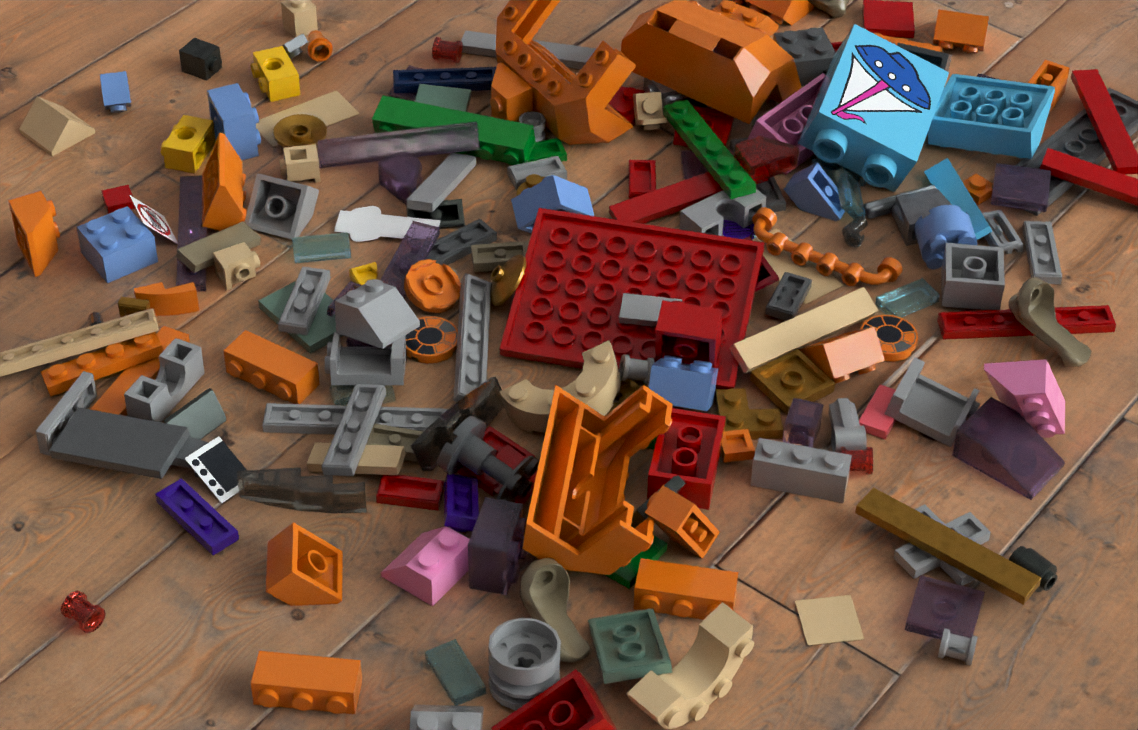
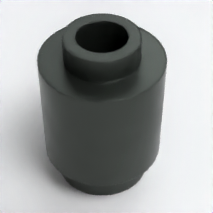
M1020 546L1010 556V561L1042 578L1040 586L1035 592L1047 591L1057 581V567L1034 549Z

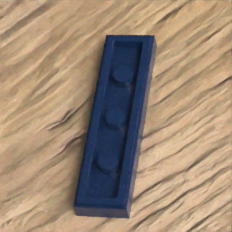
M496 67L393 70L394 93H417L419 84L470 89L471 91L491 90Z

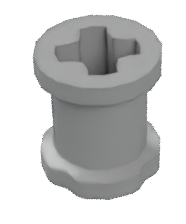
M623 354L619 364L621 381L632 379L643 381L644 384L649 385L651 367L655 363L654 359L630 358L628 354Z
M944 628L938 658L943 659L945 656L963 660L966 665L971 666L978 636L973 635L971 638L952 634L950 629Z

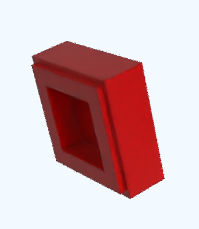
M129 185L101 190L108 214L126 206L130 209H135L130 198L133 195Z

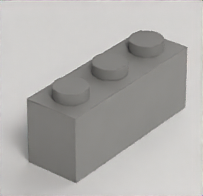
M759 438L753 458L751 486L843 503L852 455Z

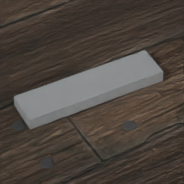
M451 153L407 198V208L433 212L476 166V157Z
M355 385L322 464L324 475L354 476L386 396L385 385Z

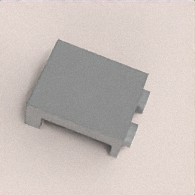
M334 332L333 342H327L325 374H330L331 385H404L406 335L393 342L392 347H385L383 349L379 347L341 346L340 334Z
M914 357L894 392L885 415L951 447L956 436L961 439L963 438L970 422L965 420L966 417L973 419L980 405L979 402L975 401L980 390L974 388L970 397H965L921 375L920 373L925 362Z

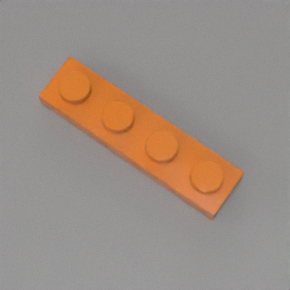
M156 332L108 345L92 353L82 354L78 358L62 364H55L40 372L49 395L52 397L68 391L83 371L92 373L95 381L157 358L164 349Z

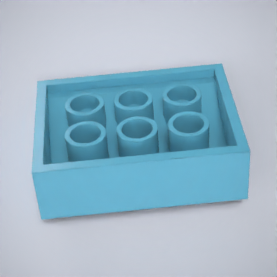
M952 74L943 89L927 133L928 144L965 149L966 151L986 152L993 155L1000 154L1032 159L1041 141L1055 93V87Z

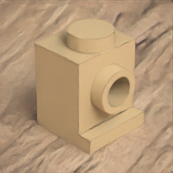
M316 144L283 148L284 159H279L281 175H287L288 181L315 179V183L321 182Z
M245 242L213 252L215 273L227 291L232 289L233 284L256 277V268L260 267V260L257 253L251 251Z

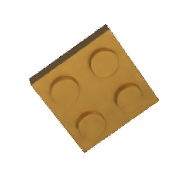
M799 349L752 370L750 374V380L786 415L833 393L835 389V382Z

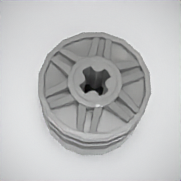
M518 618L508 620L499 625L490 635L488 646L489 689L492 697L501 705L517 710L560 680L561 640L556 630L549 624L537 619Z

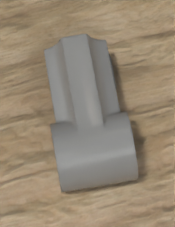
M838 398L834 403L829 404L828 411L832 427V451L843 454L865 453L867 446L866 430L863 425L860 426L855 403L850 402L848 398Z

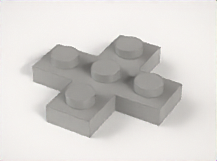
M925 504L915 509L980 545L989 541L991 531L971 512L945 524ZM907 543L895 550L894 559L913 579L940 566L960 587L975 580V578L911 543Z

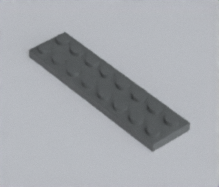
M1111 88L1107 89L1129 136H1132L1138 130V101ZM1085 108L1039 145L1032 159H1022L994 182L992 193L1038 216L1074 185V183L1039 171L1047 148L1096 165L1107 157Z

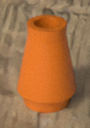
M311 31L308 35V55L315 61H326L332 54L333 46L320 31Z

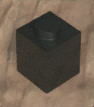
M193 38L179 50L181 70L184 73L207 81L222 68L220 47Z

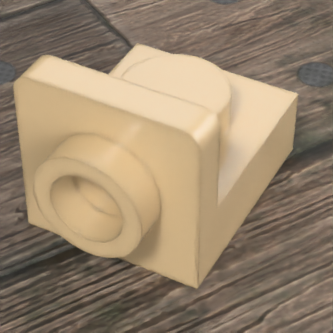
M661 92L633 94L636 126L644 125V130L660 129V124L667 123V118H663Z

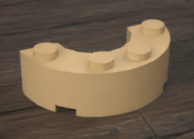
M606 341L583 352L584 365L582 372L575 381L562 387L563 390L603 416L613 407V400L616 394L620 392L621 387L620 372L610 341ZM525 379L499 391L506 413L514 424L529 433L534 431L546 432L554 390L538 388Z
M722 602L699 624L698 634L693 645L684 658L672 668V673L657 675L651 670L627 692L628 698L666 729L680 727L692 719L695 721L700 720L707 713L709 705L717 697H724L731 689L733 684L732 678L744 658L754 647V642L751 640L753 625Z

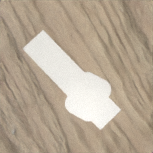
M368 206L355 208L352 211L340 210L334 232L350 233V238L355 242L375 240L380 236L434 242L441 220L381 214V210L378 207Z

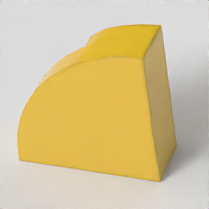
M376 262L349 269V277L356 288L362 286L368 280L378 279Z

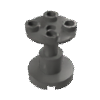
M470 416L453 432L457 437L452 444L446 442L438 458V466L449 475L457 473L465 466L478 476L485 472L503 486L497 496L495 505L498 510L505 514L513 506L517 495L523 498L531 489L533 483L529 479L538 470L539 460L534 456H528L515 469H512L495 457L496 449L482 440L486 432L485 422Z

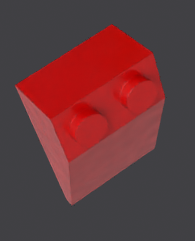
M672 408V424L666 433L657 436L648 473L647 500L662 485H665L675 475H679L686 484L677 494L694 503L698 508L709 510L726 416Z
M577 669L491 727L492 730H617L596 691Z

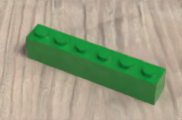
M382 95L372 117L373 128L377 137L402 141L411 145L426 146L435 150L441 149L457 154L480 157L484 160L500 161L509 165H516L518 162L521 164L526 163L536 143L533 125Z

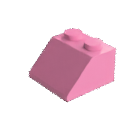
M447 526L424 532L381 572V577L429 605L434 606L473 567L472 540Z

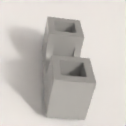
M756 189V193L730 199L723 190L681 210L680 230L722 236L723 220L734 221L742 228L753 224L752 217L758 209L766 207V196Z
M175 338L159 355L160 369L157 378L153 380L141 375L124 393L128 417L162 422L204 375L201 347Z

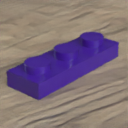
M447 474L444 484V526L458 532H476L479 522L478 479L457 474Z
M182 478L155 493L157 503L210 554L215 555L239 540L238 530Z

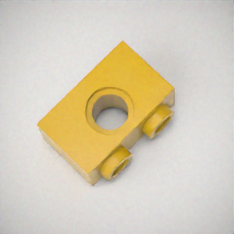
M283 46L253 52L254 63L250 64L253 78H258L260 90L262 93H266L270 102L300 95L299 74Z
M183 115L178 124L173 126L172 133L168 139L164 140L161 145V155L164 156L165 168L195 174L216 142L213 120Z

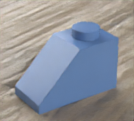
M127 72L100 74L105 110L110 109L111 113L127 111L126 107H131Z
M818 162L795 173L784 188L789 198L800 210L830 220H840L850 205Z

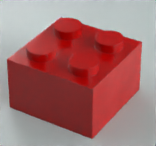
M662 300L655 329L656 361L664 358L665 355L682 358V363L686 364L694 363V360L711 362V368H716L721 345L722 310L711 306H696L685 304L681 301L671 302Z

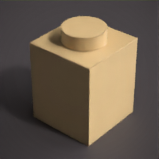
M286 0L281 2L283 28L294 38L301 34L306 36L311 31L318 30L316 5L310 0Z

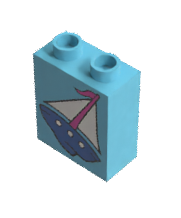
M854 24L833 56L798 144L813 151L819 159L825 162L837 163L857 173L872 186L884 187L895 192L917 163L949 72Z

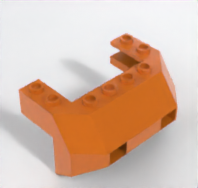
M510 0L497 17V63H504L532 87L533 112L544 115L546 119L545 126L558 139L569 145L609 143L633 128L634 126L608 103L637 65L630 61L621 51L616 48L613 49L605 41H602L576 75L546 47L533 40L535 34L560 0Z
M670 0L640 14L622 39L621 52L637 65L632 71L633 73L669 87L682 95L747 124L751 123L764 102L768 103L772 99L780 104L802 87L794 58L768 36L766 32L760 28L753 29L746 26L738 19L727 18L715 9H706L694 0Z
M555 385L522 549L538 559H554L565 570L611 575L620 567L627 566L631 559L640 552L647 551L654 540L653 529L655 520L648 517L637 527H631L634 506L625 501L624 494L625 484L629 477L630 457L640 449H646L655 437L668 431L672 424L671 413L673 404L643 385L609 414L603 416Z

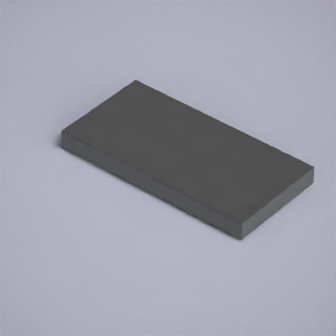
M78 407L49 449L51 458L162 479L187 441L190 433L188 427Z

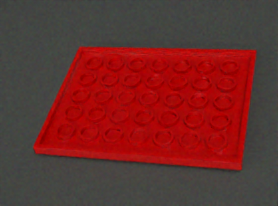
M539 208L525 255L526 269L515 291L499 348L500 355L583 369L584 359L582 353L606 341H610L618 369L623 354H628L630 358L641 360L653 358L656 362V327L619 323L623 293L682 299V302L685 304L711 306L722 310L721 345L716 364L718 369L716 389H735L739 363L729 348L746 337L764 252V242Z

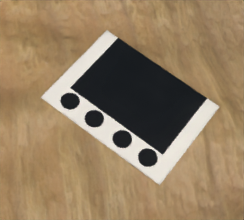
M219 436L185 458L221 503L256 481Z

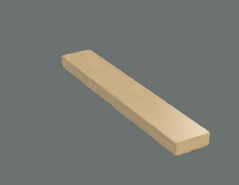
M862 287L739 341L729 349L743 372L747 373L796 349H801L868 319L879 312L866 289Z
M147 309L0 352V377L159 331L154 309Z

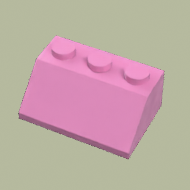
M1047 359L984 364V370L1004 410L1032 435L1050 438L1055 436V434L1065 433V399Z

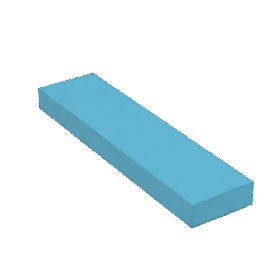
M948 158L924 171L930 183L935 185L952 205L961 207V211L969 214L977 240L992 232L991 227Z

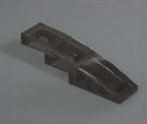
M491 377L464 396L414 441L411 448L423 472L435 469L446 442L452 444L457 437L453 432L466 418L474 416L485 422L487 428L502 410L504 404L499 393L502 389L496 377Z
M301 467L237 471L239 497L298 511L367 513L365 482L333 484V475L301 476Z

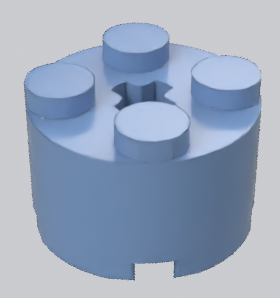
M956 205L934 207L929 210L930 214L925 218L920 216L914 226L922 259L929 269L934 270L942 266L946 243L978 244L969 214L961 211V207Z

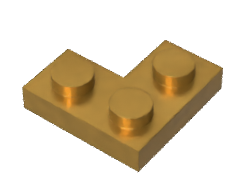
M745 388L715 389L717 415L726 416L724 431L748 429L751 440L759 438L782 439L783 426L779 408L749 409Z

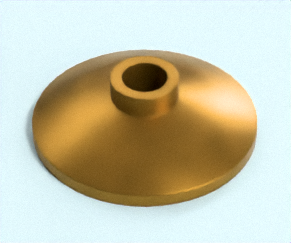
M296 114L281 119L275 125L273 135L276 142L283 147L318 145L326 138L327 127L316 116Z
M517 254L513 256L503 266L498 265L492 271L490 280L493 281L490 291V303L492 305H502L518 287L526 269V258L523 255Z

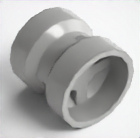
M532 111L522 114L519 117V123L533 125L535 141H544L546 123L544 115Z

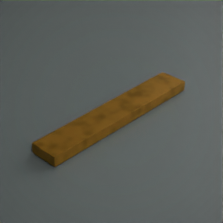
M874 487L856 505L855 513L1023 605L1040 586L1042 579L1040 576Z

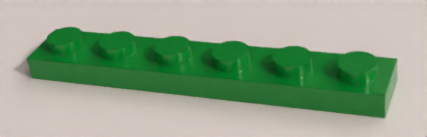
M688 100L676 101L663 106L665 118H667L672 127L730 199L756 193V183Z

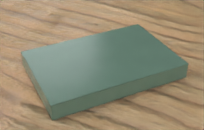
M295 282L258 300L259 308L276 324H278ZM324 293L308 335L288 333L310 354L326 346L327 342H333L334 332H336L335 301Z
M653 609L588 620L589 631L604 684L643 678L651 670L657 675L672 673L671 660Z

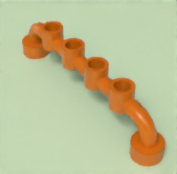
M759 208L752 217L754 234L759 240L767 243L766 249L770 254L778 256L783 250L791 253L792 261L799 266L805 265L808 260L817 264V271L823 276H829L833 271L841 273L842 281L848 286H855L858 281L870 285L894 282L903 272L901 263L892 257L884 258L877 268L878 273L872 274L864 271V268L858 263H851L849 265L839 261L838 257L833 253L827 252L822 254L814 251L808 243L802 242L797 244L789 241L787 236L781 232L769 233L768 231L777 222L776 214L769 208Z

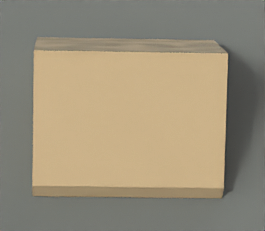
M38 96L19 128L20 134L51 156L95 134L93 127L69 110Z

